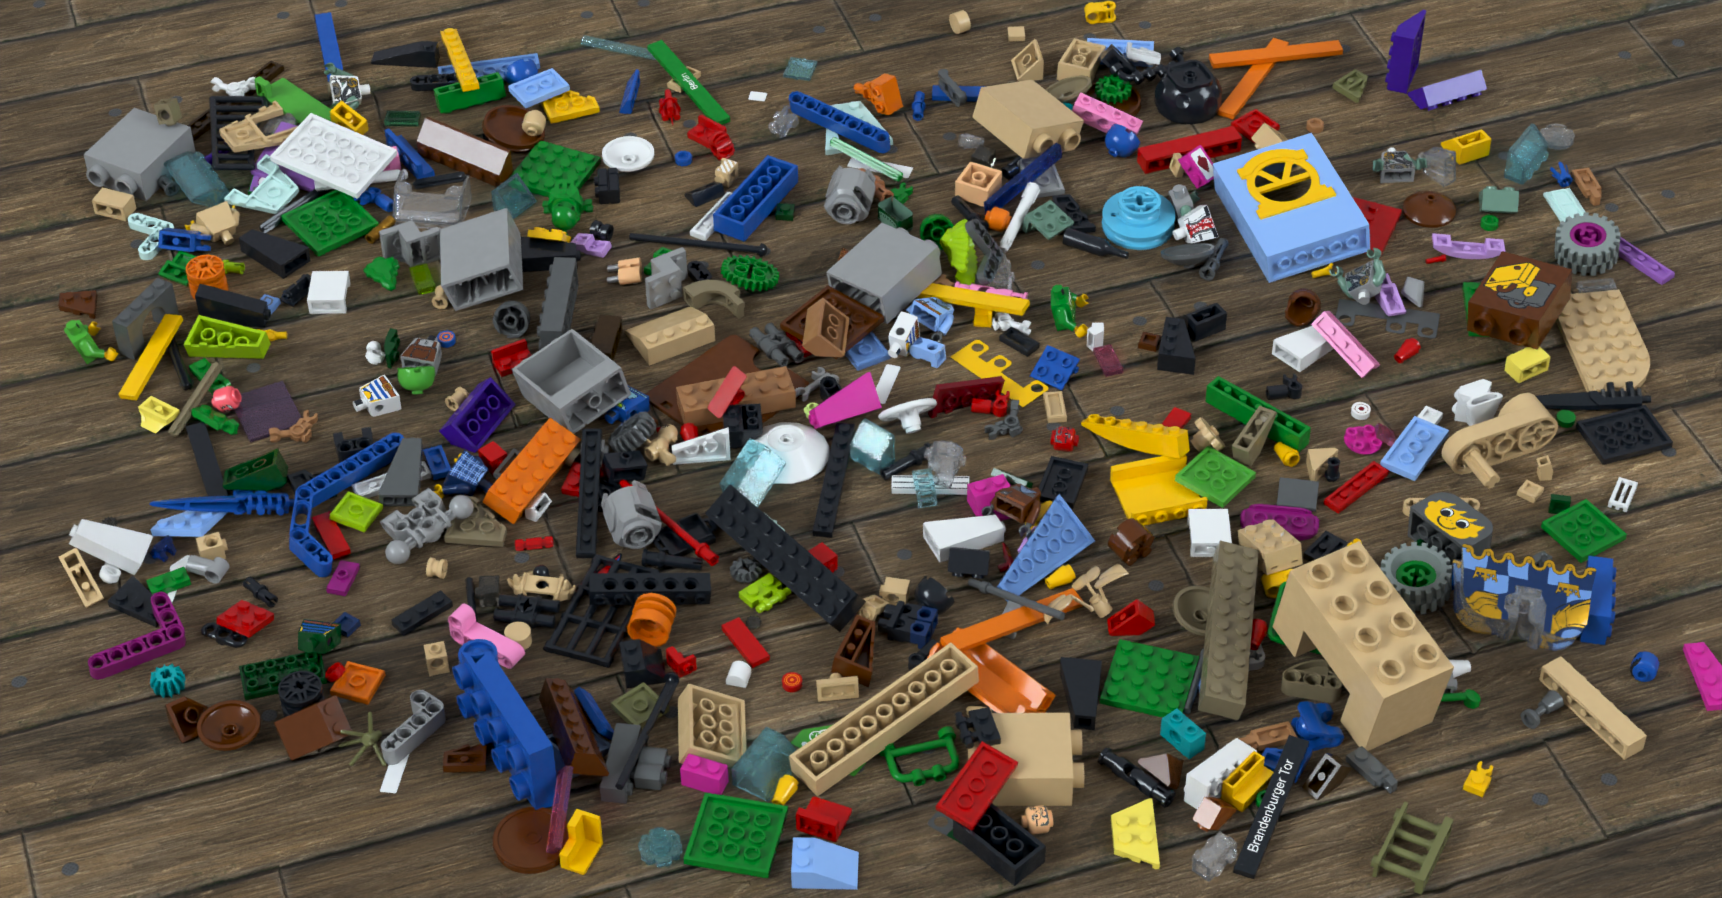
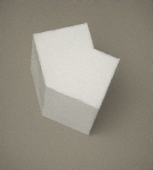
M1092 323V327L1087 330V347L1093 352L1103 348L1104 323Z
M545 492L537 494L526 507V519L537 522L549 507L552 500Z

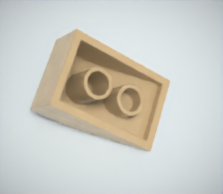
M1074 38L1058 62L1057 80L1060 81L1068 77L1083 75L1090 77L1091 81H1093L1101 62L1100 55L1105 51L1106 46Z

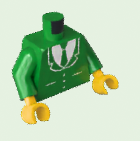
M1062 285L1053 286L1051 290V310L1057 331L1074 330L1079 338L1087 334L1088 327L1085 324L1077 327L1075 323L1076 305L1081 308L1089 304L1085 301L1088 299L1086 294L1077 297L1075 293L1070 291L1069 287H1062Z

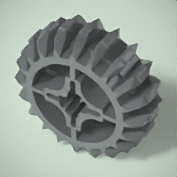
M647 412L634 414L632 417L624 420L611 433L608 444L615 453L635 451V449L650 438L656 430L657 424Z

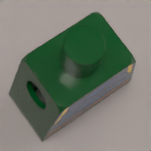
M304 619L298 631V650L306 653L325 654L341 643V624Z

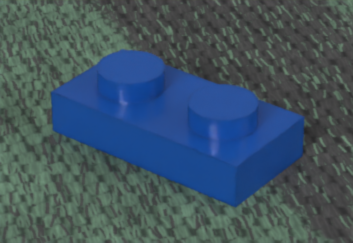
M442 445L423 449V454L433 480L446 477L451 467Z

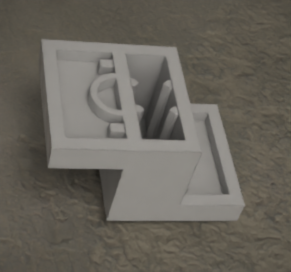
M413 220L379 231L382 254L385 259L403 257L410 269L441 259L440 230L438 227L420 232Z
M683 247L651 259L652 276L645 278L647 306L650 309L682 297L681 281L688 278L686 250Z

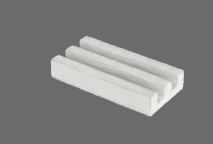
M1619 477L1608 502V507L1616 506V510L1623 508V512L1627 513L1638 482ZM1624 483L1625 486L1618 501H1615L1619 488ZM1629 485H1631L1632 488L1628 495L1626 503H1622L1628 490Z

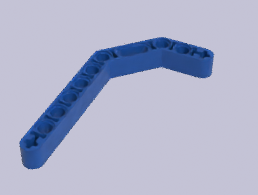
M391 433L296 489L289 533V549L318 577H328L332 573L333 557L331 553L309 534L312 508L391 463L402 438H404L402 434ZM298 514L307 515L305 524L299 525L295 522Z

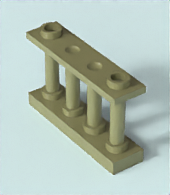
M1404 801L1401 809H1396L1391 830L1379 854H1374L1370 866L1374 867L1373 877H1377L1380 869L1383 868L1412 879V882L1415 883L1414 892L1422 895L1451 834L1454 819L1445 816L1443 823L1436 825L1407 814L1408 802ZM1406 822L1433 832L1436 837L1435 839L1431 838L1428 840L1400 828L1402 823ZM1398 837L1425 847L1429 852L1427 855L1423 854L1422 856L1395 846L1393 842ZM1389 852L1419 863L1421 869L1413 871L1389 862L1385 858Z

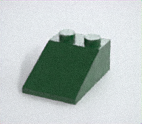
M277 448L226 469L223 488L227 490L260 491L280 489L286 484L288 466Z

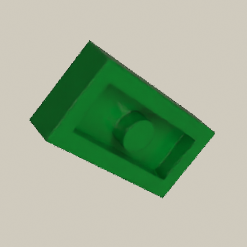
M185 567L146 580L152 594L156 592L167 594L192 585Z

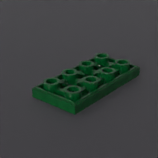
M304 652L239 666L245 701L278 694L281 680L288 674L296 671L315 673L320 678L322 684H327L321 653Z

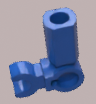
M375 187L368 188L358 199L354 198V201L361 200V205L375 203L386 212H392L396 207L394 200L385 194H381V190Z

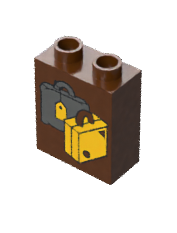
M1502 251L1468 301L1467 331L1511 342L1517 346L1531 347L1538 350L1570 300L1572 269Z

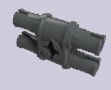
M768 323L765 326L764 332L768 335L762 333L758 327H753L750 330L749 336L756 341L757 347L763 350L769 359L776 361L780 367L787 366L789 363V358L785 355H789L795 363L803 361L804 353L796 347L795 341L791 340L784 331L777 329L773 323Z

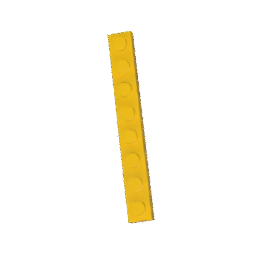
M447 28L444 31H440L441 39L462 91L480 89L479 82L457 29Z

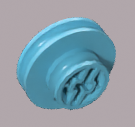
M1143 186L1129 187L1123 192L1115 194L1105 203L1102 211V229L1110 241L1123 248L1132 250L1156 248L1166 243L1173 235L1176 216L1175 209L1168 199L1151 188Z

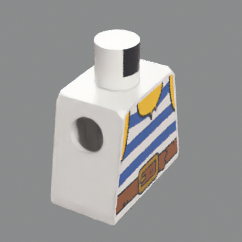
M900 312L888 336L890 345L888 350L889 356L897 358L898 355L906 357L910 354L909 347L920 337L917 316Z
M385 375L360 387L361 398L353 401L356 412L367 409L373 417L401 410L400 396Z

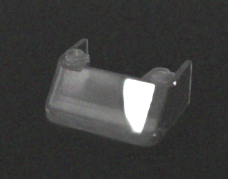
M400 170L394 186L392 217L396 221L395 225L413 220L417 228L432 229L438 227V229L464 222L472 199L469 175H466L467 178L464 179L462 186H451L446 190L445 194L412 192L411 184L405 181L404 171Z

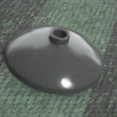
M1207 243L1176 245L1163 249L1161 257L1174 265L1193 268L1195 264L1209 258L1214 253L1215 246Z

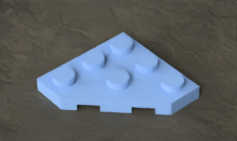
M185 511L157 521V524L150 530L152 536L202 537L228 512Z

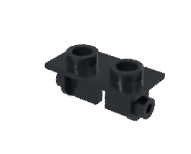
M303 274L296 281V284L293 283L283 291L280 301L294 307L308 295L311 276Z

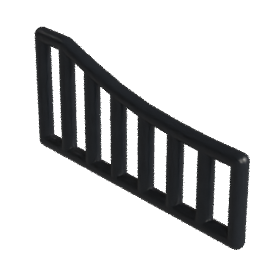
M211 96L209 98L212 167L214 170L255 169V149L247 150V154H219V151L233 150L228 144H218V141H224L220 134H218L219 129L229 124H217V122H234L236 120L240 122L245 119L246 115H217V112H259V108L263 106L268 107V99L265 96ZM216 103H261V105H216ZM261 122L256 123V125H257L258 128H259ZM219 161H248V163L219 164Z

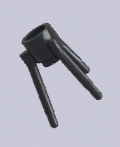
M1018 156L1001 168L1002 175L1007 180L1012 178L1015 181L1022 178V175L1018 174L1020 169L1017 165V162L1022 157Z

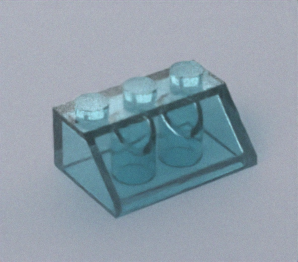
M1531 123L1508 151L1504 178L1521 185L1531 179L1533 172L1540 168L1541 163L1546 161L1549 155L1547 151L1548 143L1535 124Z
M749 438L719 483L722 492L731 484L758 507L785 467L786 462L766 445Z
M765 727L731 768L732 785L768 802L775 793L779 779L784 775L792 773L789 755L797 750L783 734Z

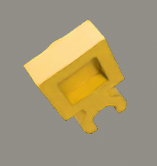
M1482 761L1478 762L1476 771H1470L1463 785V790L1480 797L1484 796L1492 778L1490 776L1493 772L1492 765L1487 770L1482 769Z

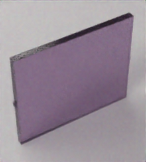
M283 381L242 393L239 407L234 409L250 443L269 437V428L275 427L280 430H290L289 427H292L302 418Z

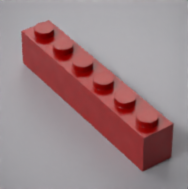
M1234 126L1153 144L1138 148L1137 162L1144 173L1148 174L1169 169L1174 153H1180L1183 157L1199 145L1203 147L1210 159L1241 151L1242 137Z

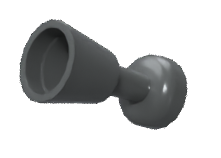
M1549 690L1539 702L1537 709H1525L1521 713L1522 722L1528 728L1535 729L1540 725L1541 715L1549 714L1563 707V698L1558 692Z

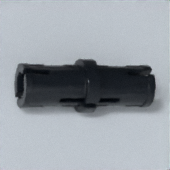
M251 576L245 579L250 584L244 581L243 586L252 592L256 599L262 600L270 608L276 605L271 600L277 603L278 597L269 592L265 585L259 584Z

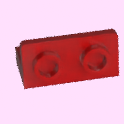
M699 115L698 124L687 132V136L689 139L710 149L708 143L709 136L716 131H725L726 134L727 131L725 126L703 115Z
M525 339L491 351L493 365L501 377L512 374V368L520 364L524 359L532 356Z

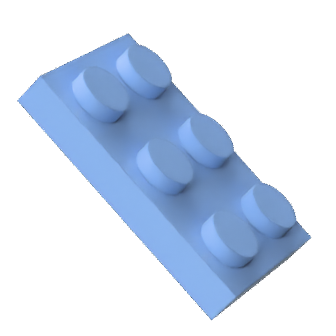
M553 68L508 86L509 92L525 108L570 90L569 84Z

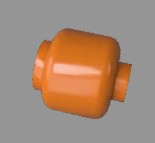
M993 207L991 211H987L984 220L989 224V229L1003 232L1007 229L1012 216H1010L1008 210Z

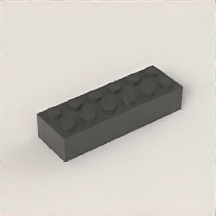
M554 257L553 265H550L549 273L551 276L547 277L548 289H545L546 301L542 302L543 313H540L541 326L538 325L537 336L540 337L539 350L568 332L571 328L579 286L576 258Z

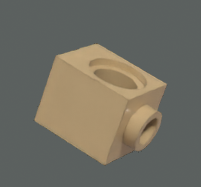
M219 532L196 538L200 557L214 560L216 557L226 559L225 550H228L225 538L221 539Z
M886 577L884 585L881 584L879 596L889 602L890 605L896 606L899 600L904 601L905 604L908 603L910 580Z
M444 641L424 645L429 676L450 672Z

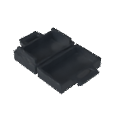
M696 512L677 521V524L700 544L707 543L711 545L716 543V537L712 532L717 530V526L710 518L702 519ZM705 522H708V524L711 526L710 529ZM668 526L662 527L659 534L655 536L656 539L653 540L658 550L666 551L668 555L684 556L693 552V547Z

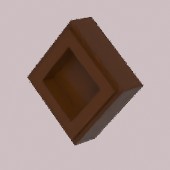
M1143 332L1138 348L1156 352L1161 341V335Z

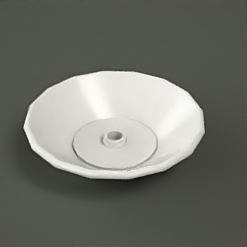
M779 422L764 426L763 433L744 447L743 460L748 470L762 480L774 484H795L811 479L824 469L828 463L830 447L825 437L810 426L800 423Z

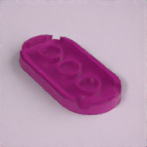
M1253 504L1246 510L1244 509L1240 515L1242 529L1248 525L1263 523L1265 520L1273 519L1299 541L1313 538L1319 530L1318 517L1305 508Z

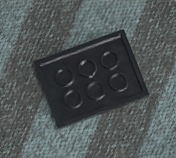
M1646 405L1577 421L1576 428L1602 465L1669 449L1673 445V441Z

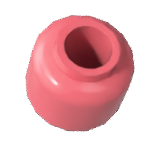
M226 386L215 390L213 393L212 405L220 412H228L239 407L241 394L238 389Z

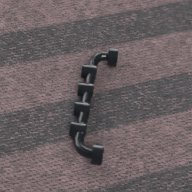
M1176 47L1169 54L1173 61L1168 65L1160 64L1153 69L1148 67L1142 72L1137 70L1131 75L1123 72L1124 67L1121 63L1114 64L1109 71L1113 77L1118 76L1123 81H1134L1136 85H1139L1145 78L1149 82L1154 80L1157 74L1162 78L1167 72L1168 67L1184 62V51L1180 47Z

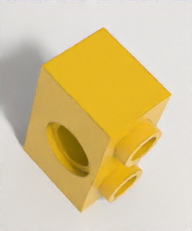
M342 100L330 111L331 122L361 135L368 131L367 120Z

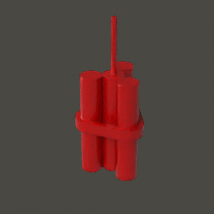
M666 89L664 91L665 99L661 98L659 100V113L663 121H668L671 118L673 126V117L675 120L680 119L681 108L677 98L672 97L671 90Z

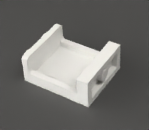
M312 271L307 298L309 314L346 313L347 288L351 284L349 271Z
M1188 509L1187 523L1190 529L1191 557H1213L1220 540L1232 543L1228 509Z

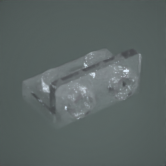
M1002 254L1003 259L995 278L988 286L995 289L1012 290V282H1015V275L1013 271L1011 272V261L1007 260L1006 254Z

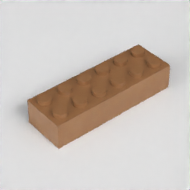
M786 366L746 374L747 378L741 386V389L745 391V396L736 405L761 403V414L796 408L795 389ZM725 378L676 387L677 405L684 424L693 423L697 427L723 422V416L722 418H717L708 410V405Z

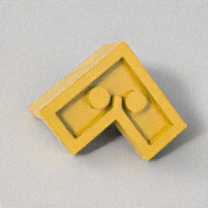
M576 809L567 824L569 839L559 854L560 865L563 869L585 875L603 845L601 819L598 815Z

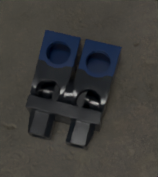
M900 600L896 606L887 604L884 610V617L890 618V620L880 618L878 631L887 633L888 640L918 644V648L921 649L931 640V635H933L937 627L938 609L909 603L905 604L904 601Z

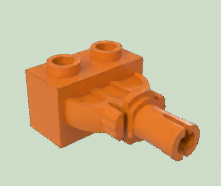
M884 73L873 81L864 83V85L861 83L854 85V92L863 95L867 101H871L875 105L877 113L890 115L903 107L896 76Z

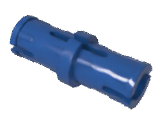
M921 91L915 92L914 102L912 103L913 119L916 121H920L924 117L925 94Z

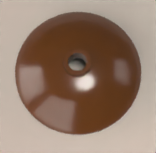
M1430 190L1418 191L1409 195L1404 200L1402 207L1404 216L1410 222L1427 228L1445 226L1451 223L1456 215V206L1450 198L1442 193Z
M228 700L219 702L209 707L200 716L197 723V733L202 743L211 749L219 751L235 750L247 745L257 736L261 727L260 715L256 708L244 701Z

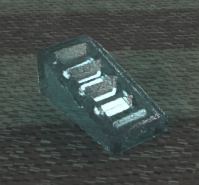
M931 468L912 471L918 508L937 506V496ZM928 474L926 478L917 479L918 475ZM926 481H929V483H930V484H924V485H919V484H918V483H920V482H926ZM925 488H930V489H931V490H928V491H921V492H920V489H925ZM922 495H932V497L921 498Z

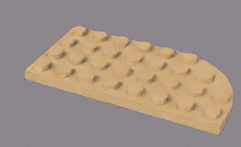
M1620 290L1571 294L1570 300L1557 318L1556 323L1586 391L1600 392L1601 389L1607 391L1606 383L1608 382L1614 383L1615 391H1619L1620 388H1624V391H1626L1625 383L1628 381L1633 382L1634 389L1640 388L1649 373L1650 356Z

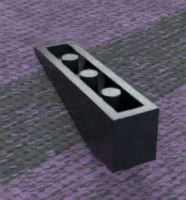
M419 41L376 51L373 54L371 65L437 68L440 59L438 42Z

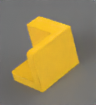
M975 308L974 326L992 328L994 311Z

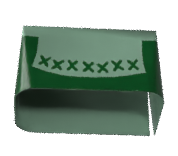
M891 196L878 203L879 221L896 229L903 228L908 232L913 229V212L893 197L892 201Z

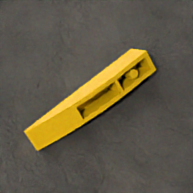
M1091 414L1081 422L1083 427L1105 439L1144 453L1181 458L1190 451L1188 430L1180 429L1177 426L1147 424L1145 421L1133 422L1130 419L1120 420L1112 416L1101 417L1098 414Z

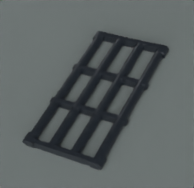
M596 554L591 560V565L582 582L576 587V592L567 609L561 614V619L552 636L546 641L543 650L609 668L620 646L619 642H622L624 636L628 634L627 626L634 605H630L631 608L621 627L610 624L620 605H611L602 622L592 620L599 605H589L583 617L572 615L583 594L589 595V573H596L600 564L611 566L608 573H617L618 569L627 570L629 573L660 572L657 569ZM568 622L579 624L566 648L555 646ZM587 627L598 629L585 653L574 651ZM606 631L616 634L604 658L593 655Z

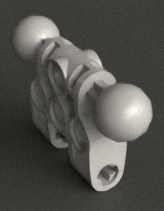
M429 488L412 498L416 508L412 509L407 515H403L398 510H395L380 521L384 530L394 539L386 547V558L393 564L400 565L405 563L410 557V550L416 546L420 549L423 547V543L437 541L441 537V533L444 532L443 529L451 527L450 521L453 519L463 520L468 518L474 509L472 500L465 495L455 496L450 501L449 510H446L441 497Z

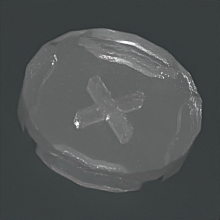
M1549 124L1546 125V128L1541 129L1539 139L1544 146L1550 149L1563 150L1573 145L1575 134L1573 130L1567 129L1565 125Z

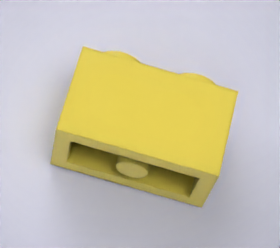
M1526 347L1507 356L1504 371L1516 382L1521 383L1547 371L1551 356L1541 347L1538 350Z

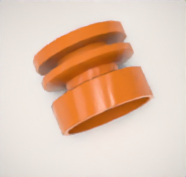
M208 254L194 257L186 265V275L193 299H195L199 284L228 291L224 263L221 258Z
M646 593L639 596L627 626L631 639H641L655 647L665 644L669 638L671 626L676 616L674 603L667 597L656 593Z

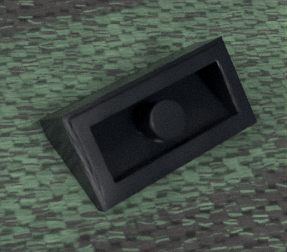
M711 182L684 195L693 206L698 207L724 196L725 192L722 183Z

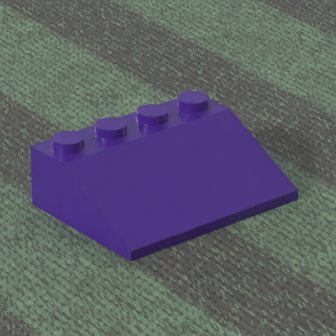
M1426 10L1420 11L1398 25L1396 32H1392L1391 42H1393V45H1391L1389 50L1391 59H1389L1387 69L1390 70L1385 78V82L1388 83L1387 90L1405 94L1408 92L1419 65Z

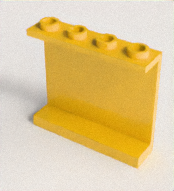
M1186 454L1181 458L1160 456L1111 466L1110 481L1128 519H1137L1144 526L1188 517V509H1207V497L1200 498L1199 494L1175 481V475L1186 466Z

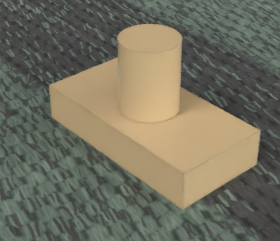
M833 673L829 679L816 680L818 702L859 698L857 676L842 677L839 673Z

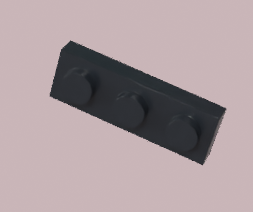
M440 590L391 619L392 625L405 636L452 608L453 602Z

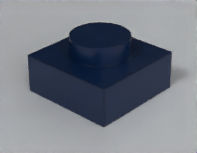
M346 612L333 622L341 624V635L347 638L361 626L359 619Z

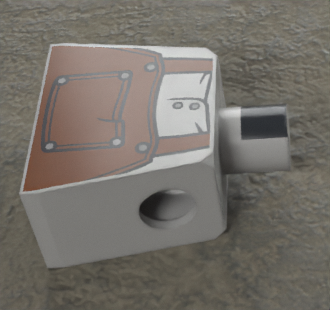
M429 335L427 339L415 338L401 354L402 368L434 366L436 376L442 358L441 345L437 337Z

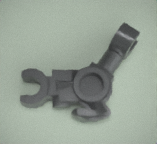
M1012 399L1010 415L1005 420L995 422V425L989 424L984 427L985 433H989V440L996 439L1000 434L1005 435L1009 433L1011 437L1021 434L1023 427L1020 426L1017 416L1020 409L1019 400Z

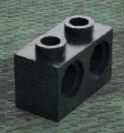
M1113 44L1100 55L1101 61L1109 68L1116 63H1121L1125 74L1131 75L1137 71L1136 66Z

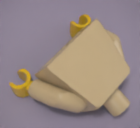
M225 201L196 213V223L192 220L190 221L191 225L185 224L184 226L186 230L211 235L212 242L222 239L225 245H230L234 242L232 235L236 233L240 214L235 209V205H232V208H230L228 202Z

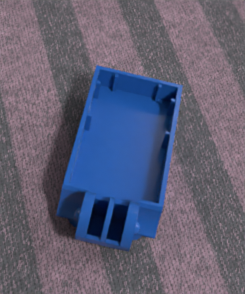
M485 639L468 641L459 649V664L452 667L457 685L465 692L456 697L463 717L467 719L474 716L476 719L474 729L478 740L483 746L489 743L493 745L494 749L491 750L495 766L500 773L507 770L511 773L512 776L509 777V783L518 801L527 798L535 810L558 804L559 796L552 743L500 667L496 646L491 641Z

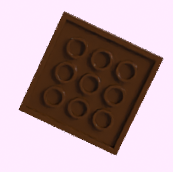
M826 286L780 323V329L803 341L807 309L821 298H824L849 317L846 353L883 323L884 315L840 291Z

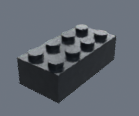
M991 803L973 831L953 820V837L1014 886L1045 863L1046 846L993 803Z

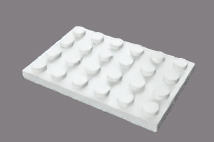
M310 113L274 151L270 159L278 165L358 199L398 154L397 149Z

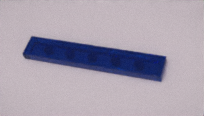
M1056 142L984 202L985 215L993 207L1002 208L1024 190L1029 182L1032 183L1062 158L1061 145Z

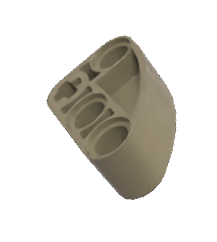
M1325 659L1302 662L1286 669L1282 674L1281 691L1287 696L1335 703L1341 698L1343 684Z

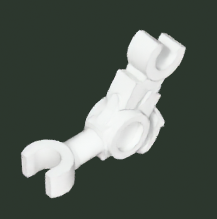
M214 77L211 80V83L215 84L212 90L216 92L220 89L225 90L229 96H244V93L247 91L256 90L255 77H251L247 81L243 80L230 84H225L219 78Z
M994 311L995 317L992 318V326L995 331L998 329L1006 331L1013 327L1027 336L1031 333V329H1027L1031 325L1030 321L1015 322L1008 313Z

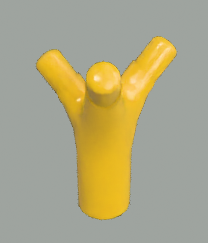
M1331 262L1323 269L1312 271V277L1318 278L1331 275L1329 270L1332 269L1334 264Z

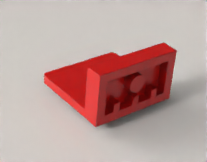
M812 797L806 809L799 807L796 812V830L836 843L852 813V809L818 797Z

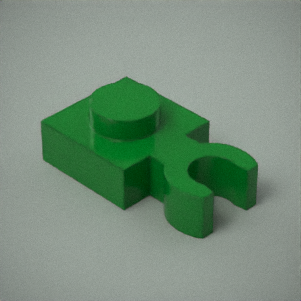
M901 183L899 189L893 188L891 191L894 193V198L904 204L908 200V196L913 193V186L906 189V183Z

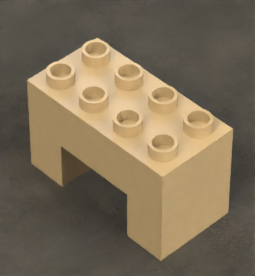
M1356 542L1290 570L1273 628L1294 657L1317 648L1348 690L1350 695L1340 721L1359 747L1363 746L1369 751L1433 722L1454 666L1361 542Z

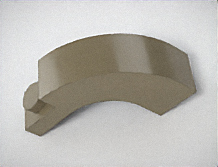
M702 280L683 287L684 301L695 309L709 304H719L728 308L738 319L744 316L745 303L740 298V290L728 282Z

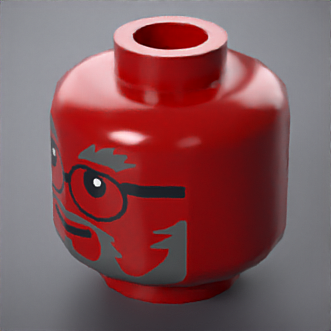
M1058 426L1056 430H1052L1051 445H1053L1055 450L1071 452L1074 446L1078 447L1079 435H1076L1074 428Z

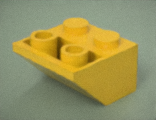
M1481 129L1441 142V146L1461 165L1488 156L1491 138Z

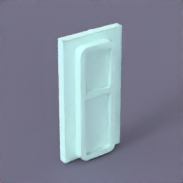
M1570 188L1543 193V196L1560 222H1565L1568 216L1574 218V214L1577 213L1583 216L1585 210Z

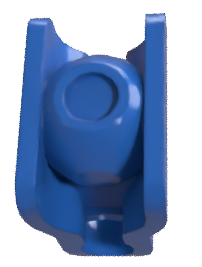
M1299 702L1297 708L1301 716L1293 718L1291 725L1298 738L1309 741L1308 749L1316 751L1322 748L1337 747L1343 742L1344 734L1339 727L1325 724L1331 720L1334 713L1328 703Z

